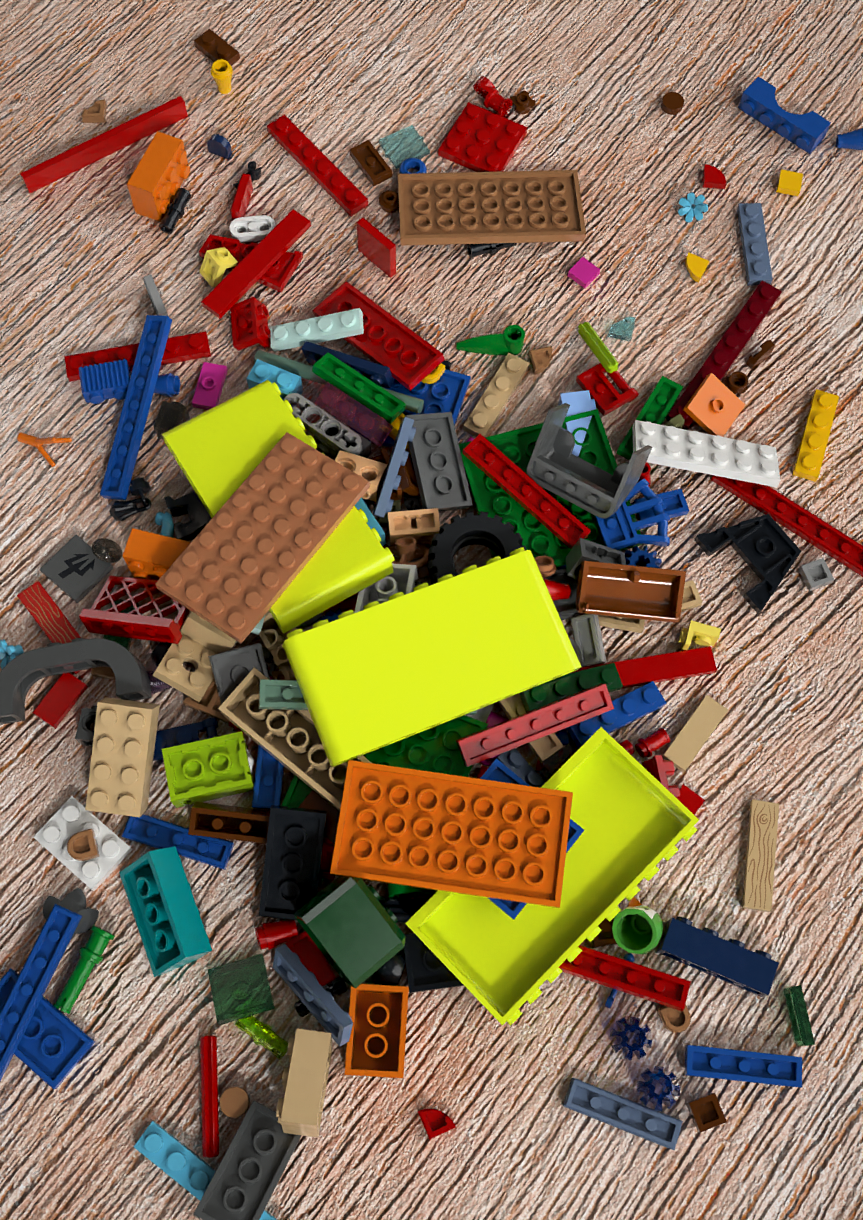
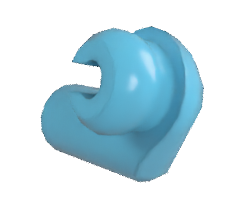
M158 512L155 516V523L162 525L160 535L173 538L174 524L172 515L168 512Z

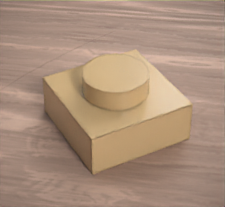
M694 580L685 582L681 612L699 607L703 603Z

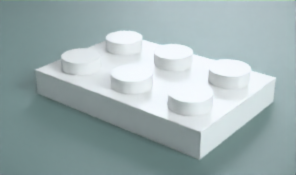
M73 796L33 836L92 891H95L132 851V848L90 811L85 810V807ZM92 828L100 856L86 861L75 860L67 851L68 840L75 833Z

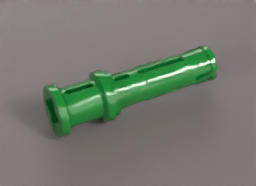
M92 925V933L88 941L79 950L81 957L59 998L53 1005L57 1009L61 1008V1011L68 1014L71 1013V1009L95 964L102 962V954L109 941L115 937V935L95 925Z

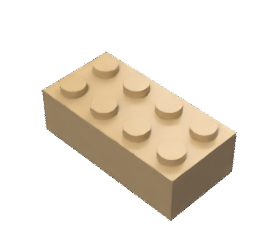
M108 697L97 702L85 810L139 818L148 810L160 704Z

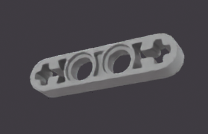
M298 393L288 394L284 398V400H288L290 405L299 403L300 409L295 406L292 407L293 416L295 418L299 417L308 431L338 452L342 450L355 455H359L362 452L361 437L320 407ZM312 414L320 416L319 421L315 423L308 422L307 418ZM331 427L339 430L335 436H328L325 432ZM346 442H348L349 444H352V443L355 442V445H356V446H355V447L349 446V447L347 448Z

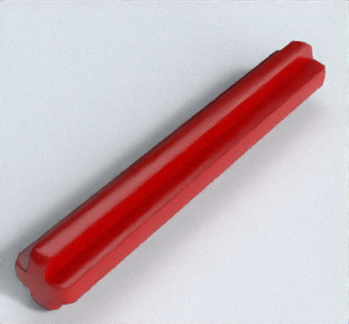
M209 1035L200 1038L202 1155L204 1158H212L219 1155L216 1036Z

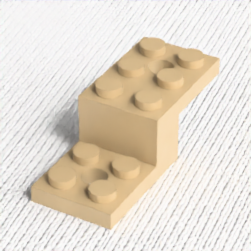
M191 611L180 630L182 638L179 644H171L153 676L200 702L214 678L208 656L230 651L236 640ZM189 662L193 664L195 671H187L183 667V663Z

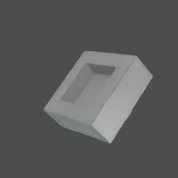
M824 558L802 565L798 569L808 591L832 584L834 581Z

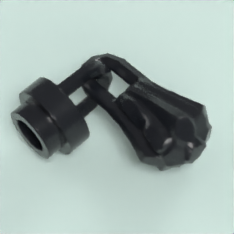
M145 478L132 480L129 487L131 495H140L141 498L130 501H115L109 510L110 515L116 521H123L131 515L147 511L151 508V500L145 498L144 495L151 490L149 482ZM142 502L144 507L137 508L136 504Z

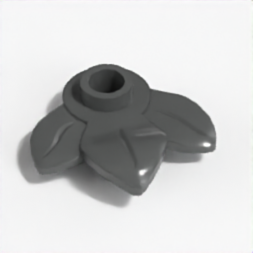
M80 888L68 893L62 901L53 896H48L43 906V916L46 920L55 904L82 915L71 940L76 934L89 931L99 916L98 910L86 909V897Z

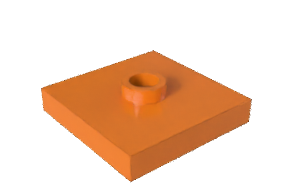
M710 373L700 384L683 411L708 434L724 437L745 404L713 373Z

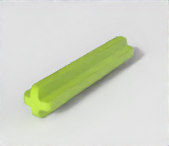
M580 323L578 333L608 373L617 371L619 369L618 361L590 323Z

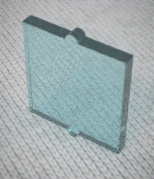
M413 125L379 139V144L385 152V157L390 159L395 169H398L406 159H420L430 154V150L423 141L424 138L418 134Z

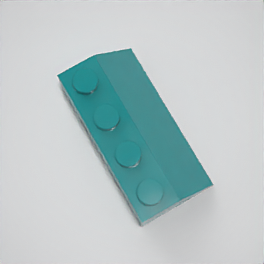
M176 846L148 851L119 872L154 977L196 961L212 951L209 937L202 923L200 912L196 906L191 886L188 883Z

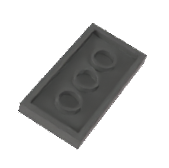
M452 413L406 415L405 417L414 420L413 427H416L413 441H408L423 509L438 508V511L470 508L473 504Z
M253 1101L193 1216L200 1220H260L302 1135L283 1133L282 1125L278 1123L276 1112Z

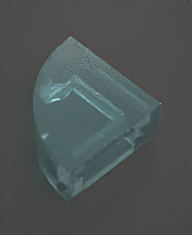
M626 317L624 320L613 324L609 330L608 337L631 342L636 317Z

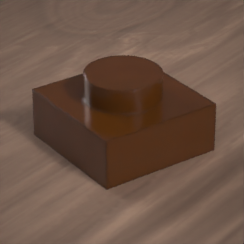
M715 1093L686 1103L699 1133L727 1122Z

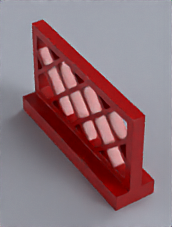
M110 575L91 608H83L79 618L89 633L179 644L182 638L180 628L190 610L166 594L154 599L153 594L160 591L155 585L157 580ZM114 585H123V586H124L123 588L119 589L118 591H116V592L110 594V592H111V590L113 589ZM140 587L146 588V590L133 597L130 593ZM128 594L129 599L117 605L115 604V600ZM150 596L152 601L137 607L136 603ZM171 599L173 600L174 604L162 610L159 609V605ZM109 603L113 606L105 611L100 610L101 607ZM132 605L135 610L129 613H120V611ZM153 608H156L157 612L152 614L151 616L142 615ZM177 610L179 611L175 620L164 618Z

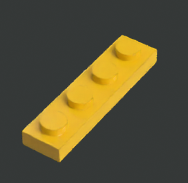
M815 390L792 475L814 482L819 478L839 400L838 395Z

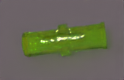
M247 1010L241 1013L234 1025L248 1034L254 1040V1044L263 1046L277 1059L281 1060L287 1053L289 1042L271 1030L272 1026L268 1023H262Z

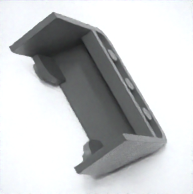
M564 403L549 409L528 463L527 475L539 486L599 518L610 517L618 510L637 484L652 446L647 445L632 453L629 463L620 464L616 467L613 475L572 454L575 446L574 436L571 432L562 428L570 405Z

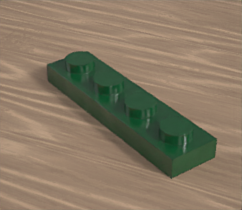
M610 663L566 674L519 694L527 713L601 683L606 684L608 692L620 690L623 684L615 663Z

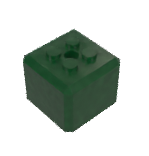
M339 876L293 915L339 976L356 989L404 948L406 936L396 925L398 919L388 907L385 909L378 900L381 897L371 885L365 884L361 878Z

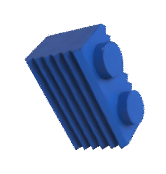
M126 359L79 367L81 390L86 403L100 404L106 399H125L131 378V369Z

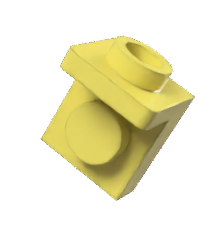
M225 247L207 250L199 272L213 288L222 281L226 268L237 265V260Z
M691 620L687 628L683 627L680 632L678 642L682 643L681 651L688 650L692 640L700 646H714L720 637L721 629Z

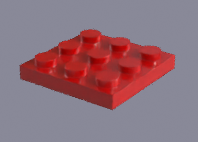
M468 102L439 147L438 156L475 172H503L527 134V127Z

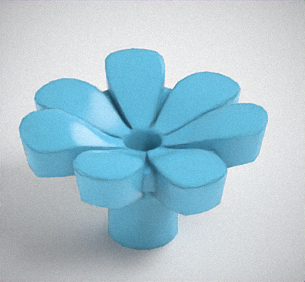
M690 192L687 194V198L682 197L679 200V204L683 207L678 210V214L680 216L686 214V222H692L693 217L698 221L703 219L702 212L708 211V205L703 203L705 200L704 195L700 194L695 197L694 192Z
M4 639L0 640L1 669L11 660L24 653L21 645L8 646Z

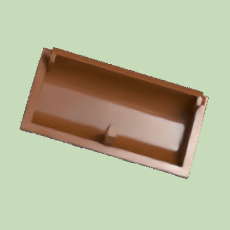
M582 561L576 592L577 612L654 621L680 622L686 571Z

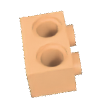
M340 450L335 461L368 480L370 487L361 498L376 502L387 464Z
M438 508L388 512L390 546L396 544V540L401 537H412L416 540V543L422 545L432 544L435 533L439 534L440 530Z

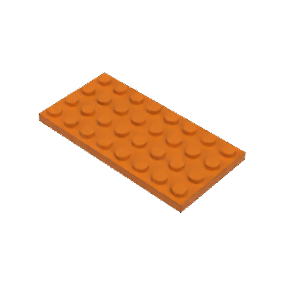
M348 760L330 874L560 908L573 792Z

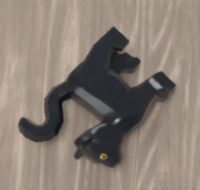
M194 490L175 500L170 496L164 497L167 508L170 509L173 517L188 514L190 518L188 523L177 522L174 524L177 539L185 541L195 539L212 519Z

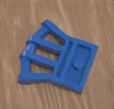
M645 478L634 486L613 515L608 518H599L594 515L604 546L619 550L636 544H654L661 547L670 545V538L667 537L668 521L670 518L668 513H665L663 510L664 502L662 497H658L648 486L649 482ZM640 492L647 499V501L631 506L626 505L627 501ZM653 509L655 516L632 522L630 515ZM658 525L657 535H643L636 532L637 530Z

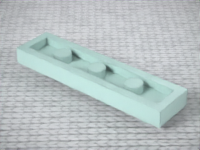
M360 308L270 327L271 348L274 352L301 347L305 341L315 344L364 334L363 312Z

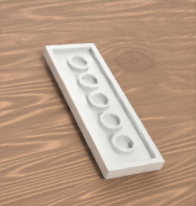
M635 420L633 424V453L647 445L652 446L647 459L648 463L776 488L781 481L776 447L700 433L698 431L679 429L673 426L654 424L648 421Z

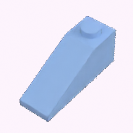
M589 390L560 393L558 406L564 403L570 405L566 417L596 409L595 400L590 398ZM592 416L566 422V429L571 433L577 428L588 429ZM577 431L574 435L575 440L583 443L586 431ZM575 443L572 454L579 457L582 446Z

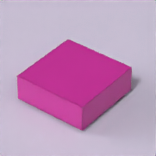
M582 257L568 271L567 276L586 289L600 274V269Z

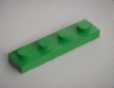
M327 352L313 365L312 372L388 423L391 424L405 411L406 403Z
M662 376L636 420L662 425L682 392L683 386ZM633 425L616 453L630 460L633 453Z

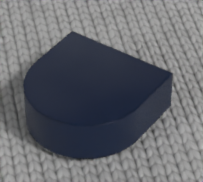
M219 134L211 135L207 142L208 151L229 160L232 155L229 141Z

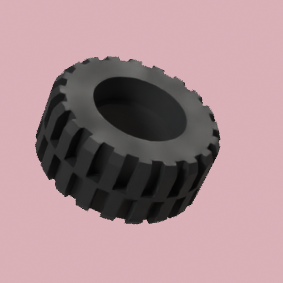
M473 511L465 512L464 518H460L459 515L452 517L451 524L445 522L440 527L439 534L435 533L432 545L429 547L428 572L432 584L438 583L437 580L445 575L452 574L453 577L459 575L453 567V557L457 551L465 546H486L492 549L501 559L509 557V553L518 548L524 547L526 551V546L522 545L523 539L520 533L514 534V526L510 522L503 524L502 517L496 514L494 518L488 517V512L480 511V515H474Z

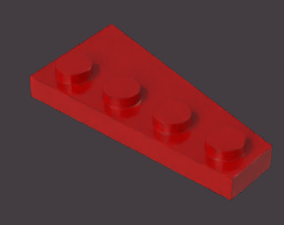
M210 234L199 250V255L204 259L207 250L225 247L237 260L238 265L258 243L244 244L240 243L237 239ZM285 252L257 282L282 292L303 259V252ZM235 267L226 268V269L232 271Z

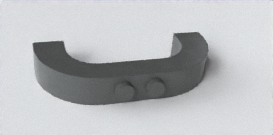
M76 638L72 642L65 644L50 643L47 644V647L30 650L17 656L1 670L0 725L25 721L26 695L34 683L47 676L96 667H110L115 675L116 695L123 700L131 701L152 698L150 679L140 660L125 647L114 641L98 638Z

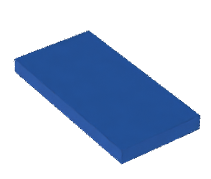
M11 968L0 980V1012L19 976ZM43 996L14 1054L51 1088L57 1089L96 1041Z

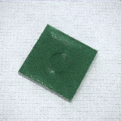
M263 954L208 969L216 1019L219 1025L275 1009Z

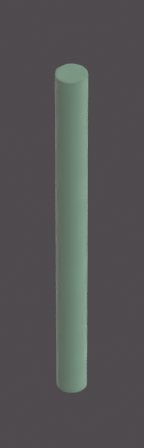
M258 350L255 354L254 362L258 359L301 376V378L336 388L312 372L313 366L262 350ZM383 388L406 403L405 410L417 414L421 413L424 400Z

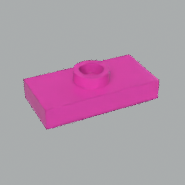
M203 362L192 400L194 408L209 410L219 404L228 372L227 366Z

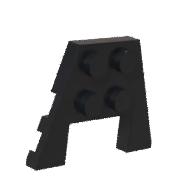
M769 514L739 522L738 525L728 528L722 527L711 533H701L695 538L696 543L708 557L729 543L762 582L743 596L757 614L765 607L801 553L797 545Z

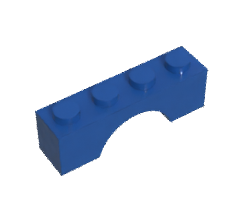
M757 77L743 92L738 108L810 154L825 138L831 122L814 111L806 114H792L785 111L778 105L775 99L776 87Z

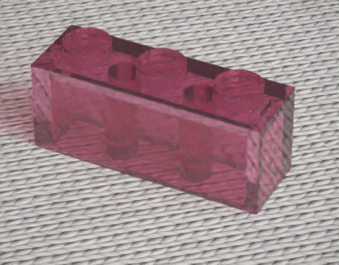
M327 382L314 402L327 413L378 447L382 446L394 428L384 418L329 382Z

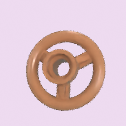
M412 537L398 538L396 544L388 547L393 555L399 557L398 562H392L394 564L416 565L417 569L428 564L429 548L416 543V540ZM423 557L422 559H420V560H418V561L409 562V563H408V561H411V560H413L414 558Z

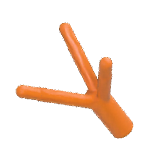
M22 432L17 437L18 442L36 447L52 467L56 464L42 447L43 444L72 442V438H38Z

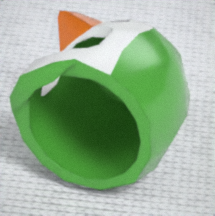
M633 897L628 907L614 917L612 931L619 947L629 953L646 954L658 945L663 933V924L661 917L656 911L642 905Z

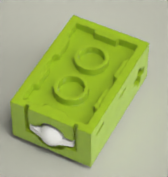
M242 731L162 749L170 800L176 808L254 790L252 773L254 759L248 752L246 738Z

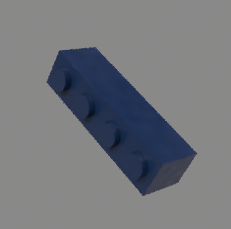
M680 916L667 921L657 953L760 997L769 995L779 962L771 960L772 955L761 950L753 952L745 949V944L730 938L727 941L719 938V933L712 929L703 927L701 930L693 927L692 921Z

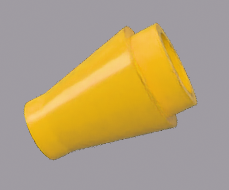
M216 60L212 64L211 75L218 86L219 92L227 94L231 91L233 69L226 60Z

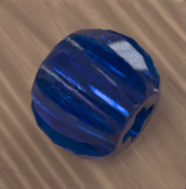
M631 1016L630 1024L622 1017L616 1021L620 1030L617 1031L611 1028L610 1037L617 1039V1044L611 1046L615 1053L621 1048L623 1049L622 1059L631 1061L634 1052L637 1059L640 1060L646 1056L643 1045L648 1048L652 1046L653 1040H649L645 1036L651 1030L647 1023L640 1028V1018ZM634 1032L636 1043L628 1045L627 1041L629 1038L626 1036V1033Z
M655 1066V1074L649 1068L641 1073V1077L645 1082L637 1081V1092H644L645 1096L640 1098L645 1106L648 1102H652L654 1104L653 1111L662 1112V1104H665L668 1109H671L676 1104V1100L672 1095L680 1096V1085H674L672 1081L676 1080L677 1077L672 1071L669 1075H665L663 1073L664 1067ZM657 1083L662 1085V1092L660 1094L654 1092Z

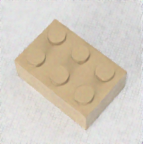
M296 1028L295 1038L290 1037L287 1056H289L290 1068H284L282 1077L285 1097L279 1098L276 1117H278V1123L282 1125L283 1133L319 1137L333 1049L332 1033Z

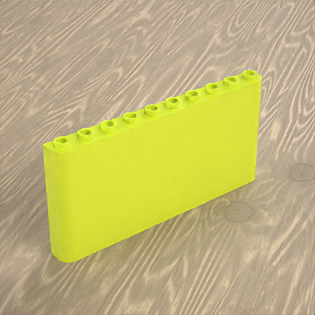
M266 380L162 433L166 446L211 518L215 516L286 433L291 434L314 449L317 448L314 438L311 435L307 436L304 432L305 427L301 419L293 416V409L288 400H282L280 397L281 392L275 382L271 383L269 380ZM354 506L269 609L283 634L394 573L392 562L395 559L388 547L383 548L377 530L375 528L370 529L367 524L368 519L361 508L357 510Z
M524 547L518 548L510 552V556L501 559L500 556L494 557L486 561L485 566L479 568L476 565L469 566L462 570V574L455 577L452 574L445 575L439 578L436 584L430 586L428 583L420 584L413 588L414 592L406 595L403 592H398L388 597L389 601L379 604L378 601H374L363 607L364 610L357 613L349 610L338 616L339 619L329 622L328 619L313 624V629L305 632L302 629H297L287 634L288 639L283 642V648L331 768L581 668V664L531 550L525 551Z
M602 727L541 787L573 792L570 819L584 829L583 833L566 853L560 908L526 904L513 920L486 897L438 890L405 923L502 1026L506 1022L511 1026L522 1014L519 1008L526 1001L531 1005L541 995L542 991L539 987L546 980L551 984L562 973L559 966L566 959L571 963L582 952L578 946L585 939L591 942L602 931L598 925L605 918L610 922L621 911L617 905L624 898L630 901L641 890L637 886L643 878L649 881L660 870L656 865L661 859L664 858L668 861L679 850L675 845L682 838L687 842L697 831L694 825L699 819Z

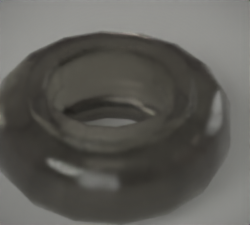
M100 538L92 544L93 554L104 562L115 563L122 558L123 550L116 542L110 539Z

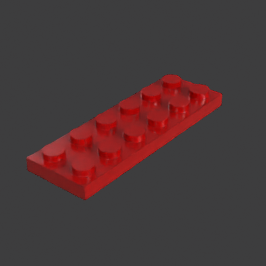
M347 281L312 310L314 316L319 317L360 308L363 312L364 334L343 339L374 363L389 367L393 378L410 391L445 360L443 353Z

